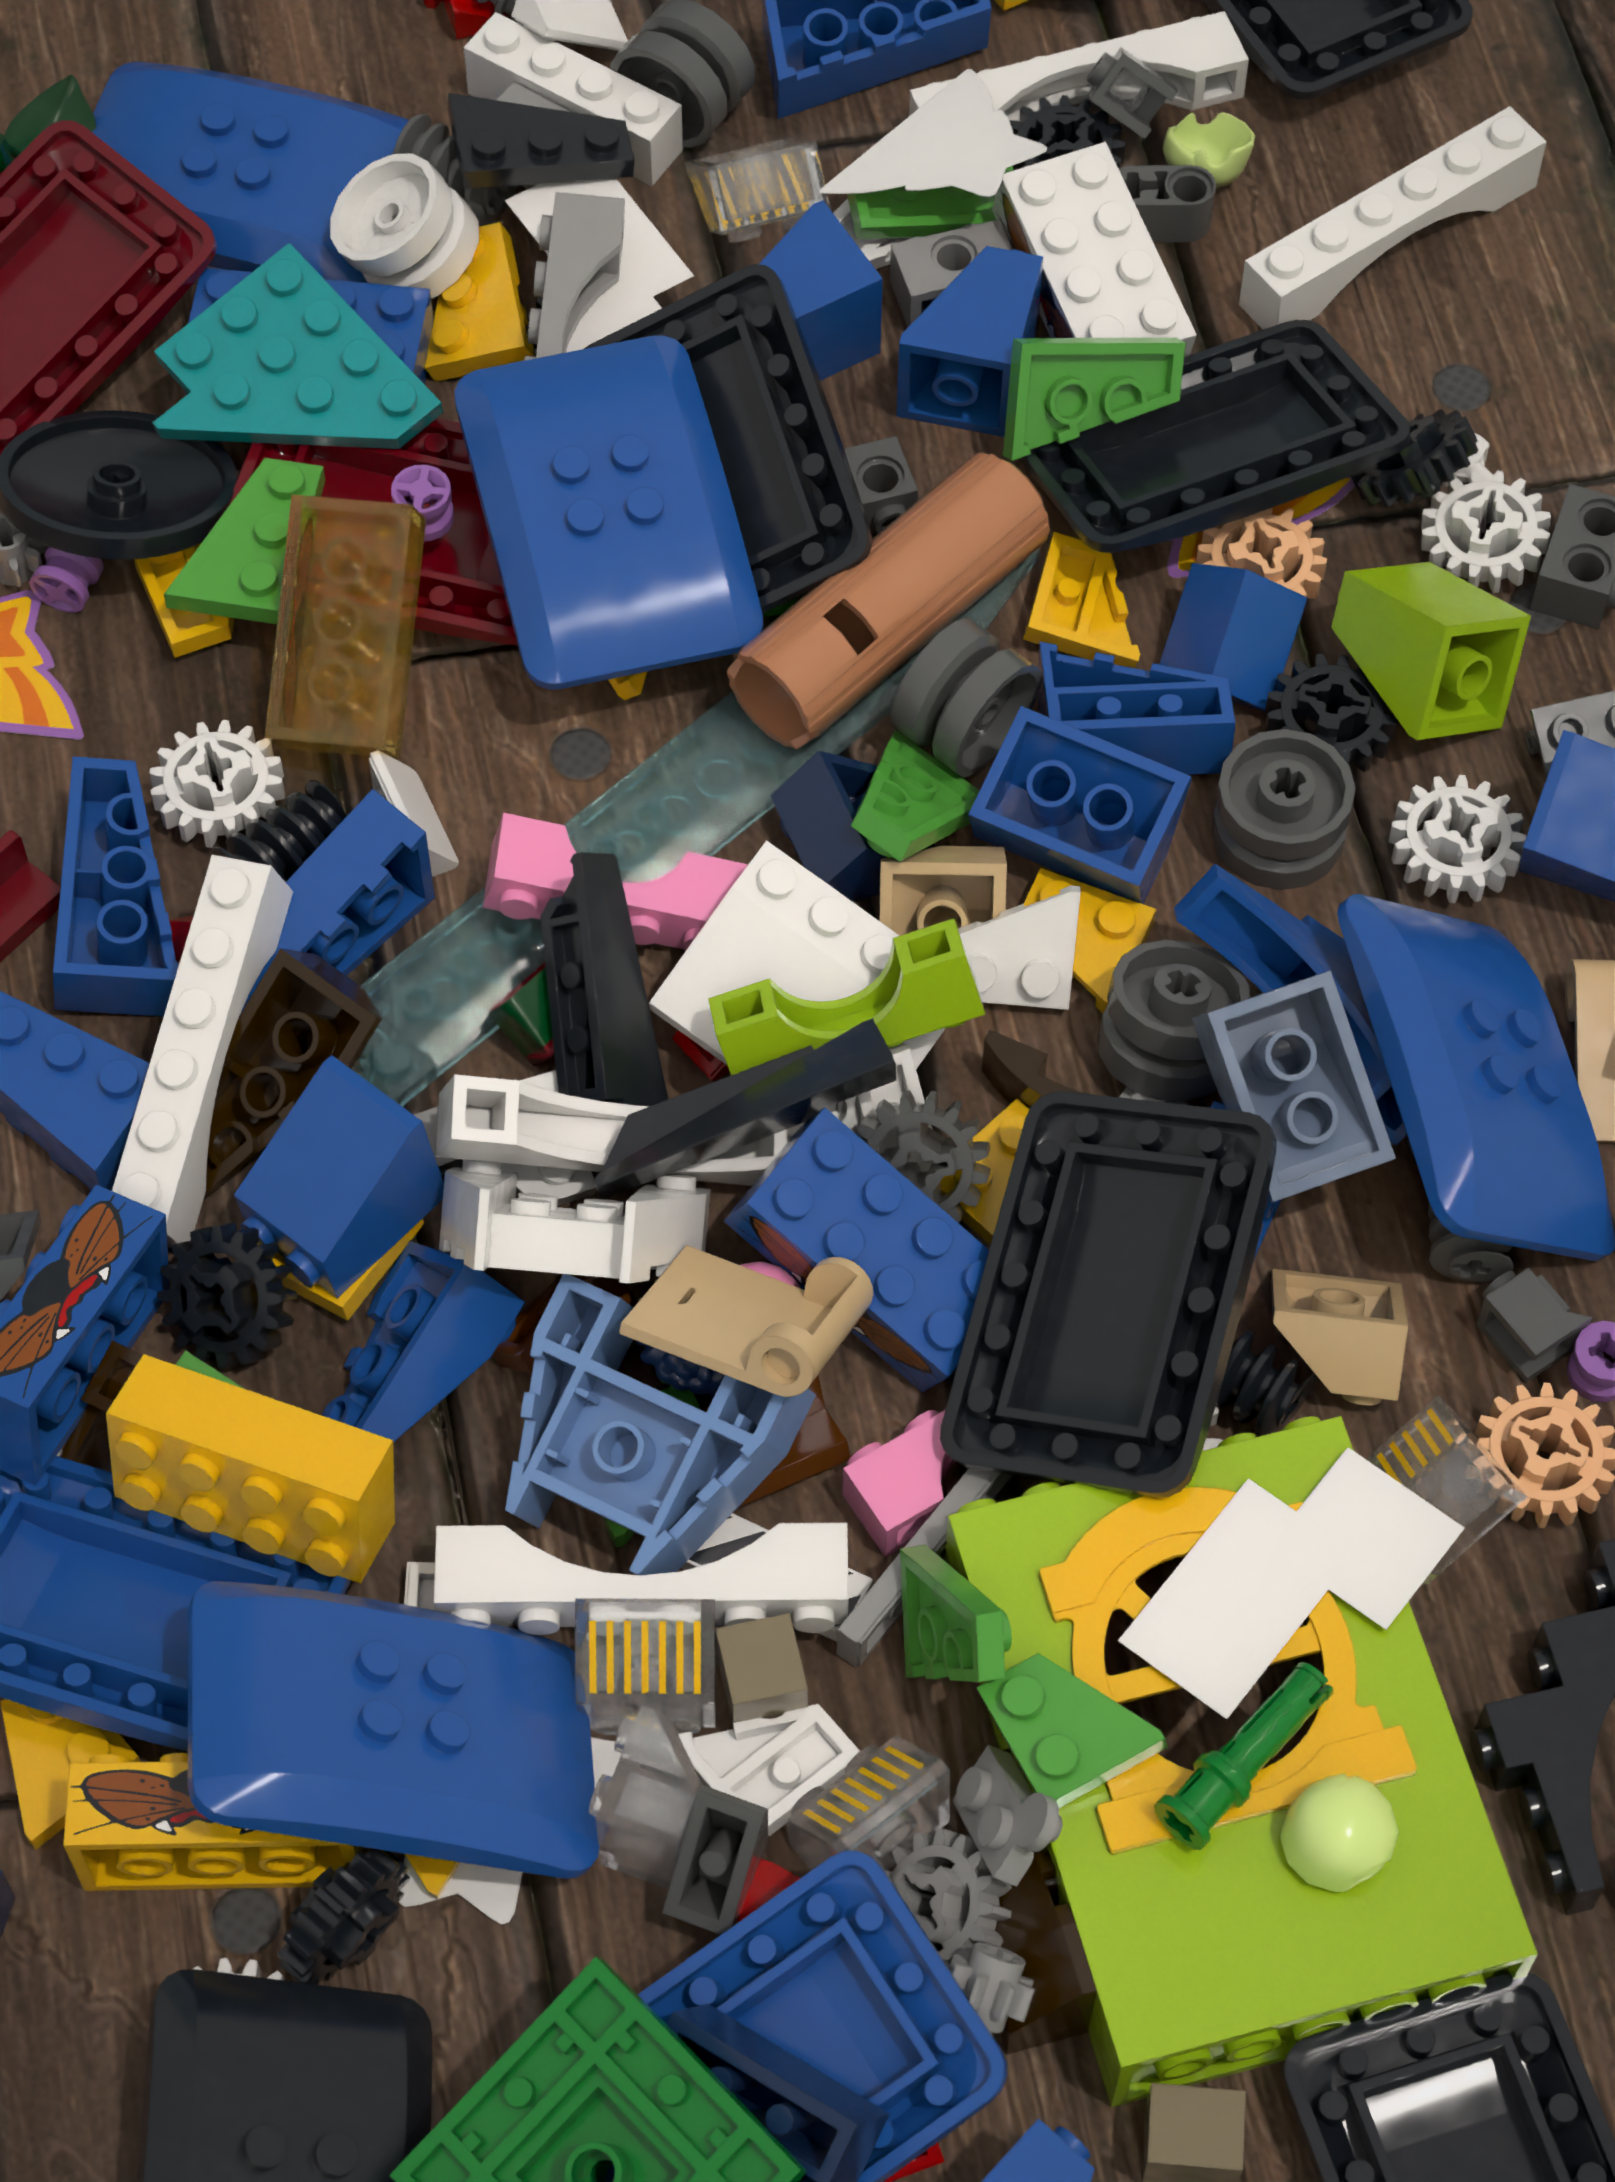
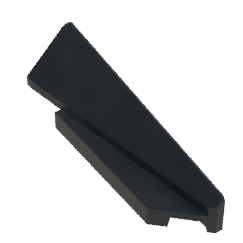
M575 853L570 860L573 865L574 876L563 896L550 898L540 916L558 1093L603 1102L652 1106L668 1100V1094L618 859L614 854Z
M873 1018L858 1024L815 1050L810 1045L629 1114L601 1173L594 1179L600 1199H605L807 1122L824 1107L830 1112L836 1111V1103L897 1081L895 1060Z

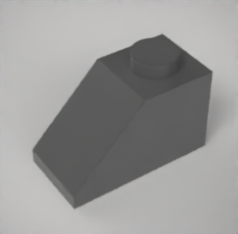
M701 1784L697 1789L662 1913L720 1935L736 1925L740 1909L761 1858H764L768 1845V1809Z

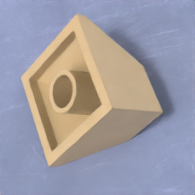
M939 846L921 850L901 862L889 857L881 859L879 921L901 936L955 918L958 928L976 921L984 923L996 918L1000 912L1006 910L1007 861L1004 847Z
M1272 1269L1271 1297L1273 1324L1327 1389L1333 1394H1342L1343 1399L1359 1405H1376L1381 1403L1382 1399L1398 1401L1408 1332L1402 1283Z

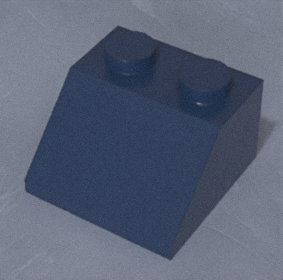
M818 751L774 791L770 797L781 818L780 827L785 836L793 843L803 866L849 900L859 902L880 894L881 859L887 858L872 849L867 842V838L851 827L877 765ZM932 844L925 849L934 848L935 845Z

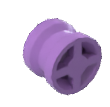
M414 465L403 469L395 476L391 485V496L394 504L395 524L399 532L408 539L419 542L432 541L447 533L454 522L451 483L447 475L440 469L430 465ZM424 503H429L430 507L423 508Z
M48 546L44 554L46 564L36 568L29 581L31 590L45 604L57 610L69 613L82 611L89 598L87 587L97 583L104 570L102 560L100 558L63 552Z
M1611 1321L1591 1323L1581 1330L1567 1363V1376L1571 1386L1578 1391L1579 1395L1590 1401L1605 1403L1615 1400V1362L1611 1363L1608 1359L1604 1358L1603 1354L1604 1351L1615 1359V1322Z

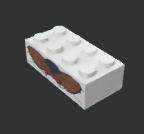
M1106 141L1004 174L995 195L992 211L996 220H1001L1012 249L1044 256L1039 313L1051 338L1176 337L1186 343L1184 357L1191 354L1197 334Z

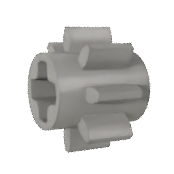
M0 513V583L21 587L24 582L32 577L36 568L43 566L40 554L46 551L47 546L19 531L9 522L4 514Z
M987 1943L974 1944L970 1959L953 1954L949 1970L968 1997L969 2003L978 2012L991 2033L1003 2032L1008 2016L1021 2022L1025 2021L1035 1988L1032 1987L1034 1980L1022 1976L1026 1961L1022 1957L1007 1949Z

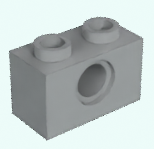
M1000 219L981 224H969L960 229L925 237L917 236L903 242L891 244L890 284L907 328L986 246L1007 250L1012 249Z

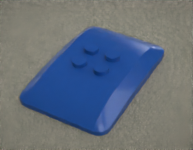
M136 61L123 64L115 69L93 112L96 119V129L92 133L207 223L214 233L217 244L215 256L208 266L225 270L253 272L285 245L290 243L324 279L368 283L363 273L353 268L337 251L330 238V217L339 195L350 180L370 163L393 154L397 139L409 119L300 88L205 69Z
M664 335L648 336L478 369L466 374L458 382L455 389V408L523 667L528 678L537 686L549 690L564 689L739 653L742 647L763 631V614L714 435L689 355L684 346L676 339Z
M1352 894L1339 904L1337 911L1339 925L1424 1188L1435 1216L1450 1232L1465 1238L1591 1261L1602 1260L1615 1250V1231L1598 1143L1547 996L1528 962L1504 934L1490 926L1362 894Z
M56 1456L35 1486L0 1470V1697L93 1727L188 1751V1609L195 1592L202 1585L212 1581H224L345 1594L351 1580L340 1576L330 1577L322 1575L313 1570L309 1565L278 1554L268 1555L260 1553L251 1548L247 1543L216 1532L205 1533L189 1526L185 1521L154 1510L142 1511L127 1504L123 1499L114 1497L112 1472Z
M212 1581L202 1585L195 1592L188 1609V1792L190 1801L196 1810L208 1820L227 1826L557 1878H578L588 1872L598 1858L599 1853L587 1681L583 1662L575 1651L563 1643L493 1623L488 1625L469 1621L454 1614L323 1591L253 1583Z
M842 1851L831 1856L638 1994L666 2025L674 2011L710 2004L890 2113L858 2182H884L992 2102L1002 2091L1007 2079V2061L997 2041L978 2012L969 2003L968 1997L884 1869L874 1858L859 1851ZM612 2165L607 2172V2182H613L614 2180V2165Z

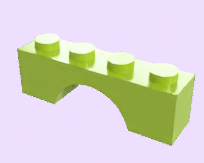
M955 918L894 937L888 962L880 975L866 988L846 998L833 1001L804 1000L785 992L770 978L708 998L715 1034L731 1075L810 1045L815 1050L858 1024L872 1018L887 1046L891 1048L900 1045L905 1040L942 1028L957 1027L967 1020L985 1015L977 983Z

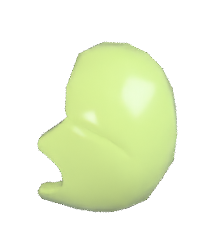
M1190 113L1177 126L1168 128L1164 139L1163 152L1165 160L1169 165H1194L1206 169L1214 177L1216 188L1229 185L1243 172L1254 146L1255 134L1245 122L1229 113H1219L1208 124H1199L1196 121L1195 114Z
M1342 1773L1328 1776L1310 1784L1292 1802L1285 1814L1280 1840L1287 1863L1308 1884L1334 1892H1344L1378 1874L1385 1863L1391 1860L1399 1830L1391 1803L1376 1786L1357 1775L1348 1777Z

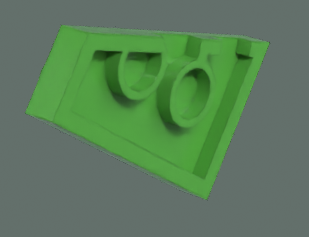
M1013 166L1006 168L1005 173L1014 171ZM905 186L883 191L847 194L856 240L925 237L960 229L969 224H981L996 220L992 211L995 195L990 197L980 196L954 186L907 191Z
M1176 337L1013 338L1003 456L1013 461L1030 455V450L1054 441L1061 444L1080 437L1079 432L1110 421L1117 424L1180 401L1186 343Z
M264 458L164 593L166 607L282 625L284 609L283 586L287 572L291 538L293 537L298 519L303 516L304 532L300 573L325 484L323 466Z
M894 730L878 762L851 827L864 835L870 847L876 852L901 862L970 824L968 814L980 790Z
M926 1544L901 1548L900 1562L906 1677L916 1678L925 1676L926 1679L949 1677L951 1681L984 1682L1005 1678L1004 1652L1009 1651L1012 1645L1011 1627L1006 1613Z

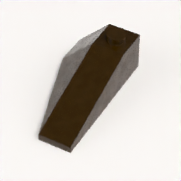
M280 948L237 1020L216 1093L207 1155L206 1192L203 1200L268 1145L324 1061L333 1055L350 1069L354 1067L382 1020L365 990L316 954Z
M1010 1748L1003 1750V1751H1005V1752L1010 1753V1754L1012 1755V1757H1013V1754H1012ZM1049 1850L1034 1852L1033 1862L1017 1887L1011 1885L1012 1888L1005 1895L999 1897V1906L1012 1911L1010 1919L997 1921L995 1931L1003 1939L1001 1947L1014 1952L1026 1961L1022 1976L1034 1980L1032 1987L1035 1988L1025 2021L1021 2022L1008 2016L1004 2030L1000 2033L1006 2055L1088 2033L1097 1989L1069 1903L1059 1905L1055 1881L1056 1869Z

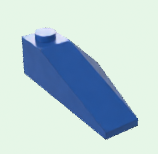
M409 1241L375 1294L366 1314L376 1322L363 1349L361 1347L352 1348L345 1362L344 1368L350 1371V1382L344 1395L333 1399L326 1406L322 1416L395 1442L492 1356L499 1344L507 1341L515 1328L516 1316L525 1301L485 1272L473 1270L464 1265L463 1259H454L450 1254Z

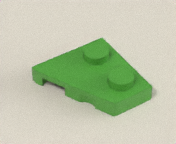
M1039 1653L1005 1671V1678L989 1680L977 1687L981 1699L1035 1793H1043L1054 1798L1059 1808L1168 1748L1166 1740L1158 1728Z

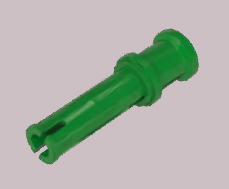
M1300 1662L1277 1690L1259 1706L1225 1745L1218 1751L1210 1750L1208 1753H1202L1193 1763L1195 1772L1173 1796L1163 1795L1154 1804V1811L1163 1826L1184 1845L1195 1850L1204 1848L1211 1840L1209 1830L1231 1807L1240 1808L1250 1798V1791L1252 1790L1250 1782L1258 1775V1772L1303 1726V1723L1333 1695L1332 1686L1325 1684L1328 1679L1318 1669L1308 1663Z

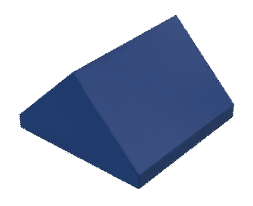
M1192 563L1159 665L1227 677L1233 703L1265 712L1268 692L1275 691L1274 686L1277 675L1279 673L1284 674L1308 598L1247 569Z

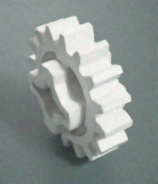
M1474 470L1471 474L1470 483L1466 485L1454 477L1455 479L1449 482L1448 495L1440 491L1432 495L1431 508L1424 509L1422 513L1421 549L1422 551H1430L1429 562L1440 568L1446 566V571L1459 578L1468 579L1467 582L1476 587L1479 586L1480 582H1488L1493 593L1500 591L1501 580L1508 578L1516 586L1523 584L1524 568L1537 573L1540 569L1541 555L1546 554L1550 543L1551 515L1550 512L1541 511L1542 495L1535 493L1524 496L1526 481L1522 478L1515 481L1511 486L1504 484L1503 471L1497 470L1492 481H1483L1480 472ZM1491 523L1490 530H1486L1487 524ZM1482 533H1485L1484 539H1480Z
M222 720L218 732H209L204 722L197 723V736L191 739L178 731L174 734L177 749L174 751L169 748L160 747L157 752L160 766L150 768L149 774L153 787L150 792L155 811H160L163 825L166 829L179 826L181 838L185 842L190 841L197 833H200L204 836L206 847L212 848L217 836L226 835L228 839L233 833L246 829V826L252 820L258 819L260 816L266 818L265 814L268 809L276 806L275 801L285 798L282 763L280 756H274L271 741L265 738L256 742L253 727L249 725L244 727L238 735L231 733L229 720ZM212 776H217L223 791L219 792L217 790L216 783L212 781Z
M1466 775L1458 776L1455 787H1447L1445 781L1440 776L1434 777L1429 793L1418 785L1414 786L1411 790L1409 802L1400 801L1398 803L1395 818L1392 821L1388 842L1394 844L1391 858L1393 864H1407L1404 880L1407 883L1417 881L1420 878L1426 882L1424 895L1427 897L1432 896L1440 888L1446 890L1449 903H1456L1460 891H1467L1473 901L1478 902L1481 901L1485 885L1499 893L1503 890L1506 876L1515 877L1526 840V835L1519 833L1523 822L1522 814H1507L1511 798L1507 794L1496 799L1489 797L1490 783L1487 781L1481 783L1476 790L1468 788ZM1432 816V820L1425 821L1427 818ZM1425 821L1423 830L1417 831L1421 823ZM1497 846L1496 852L1489 859L1483 862L1482 858L1488 857L1490 855L1491 848Z

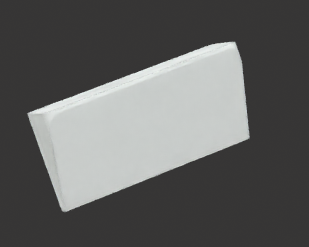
M516 0L511 15L515 18V21L544 39L620 51L628 41L610 0Z
M379 750L371 752L368 760L373 789L426 832L432 877L457 868L459 860L419 775L411 767Z

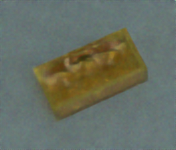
M303 495L291 496L265 738L277 746L286 749L370 756L371 752L379 750L392 758L400 759L426 518L413 505Z

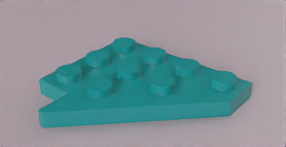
M290 243L285 245L154 351L159 364L188 393L153 422L156 433L162 439L400 449L444 413L442 402Z

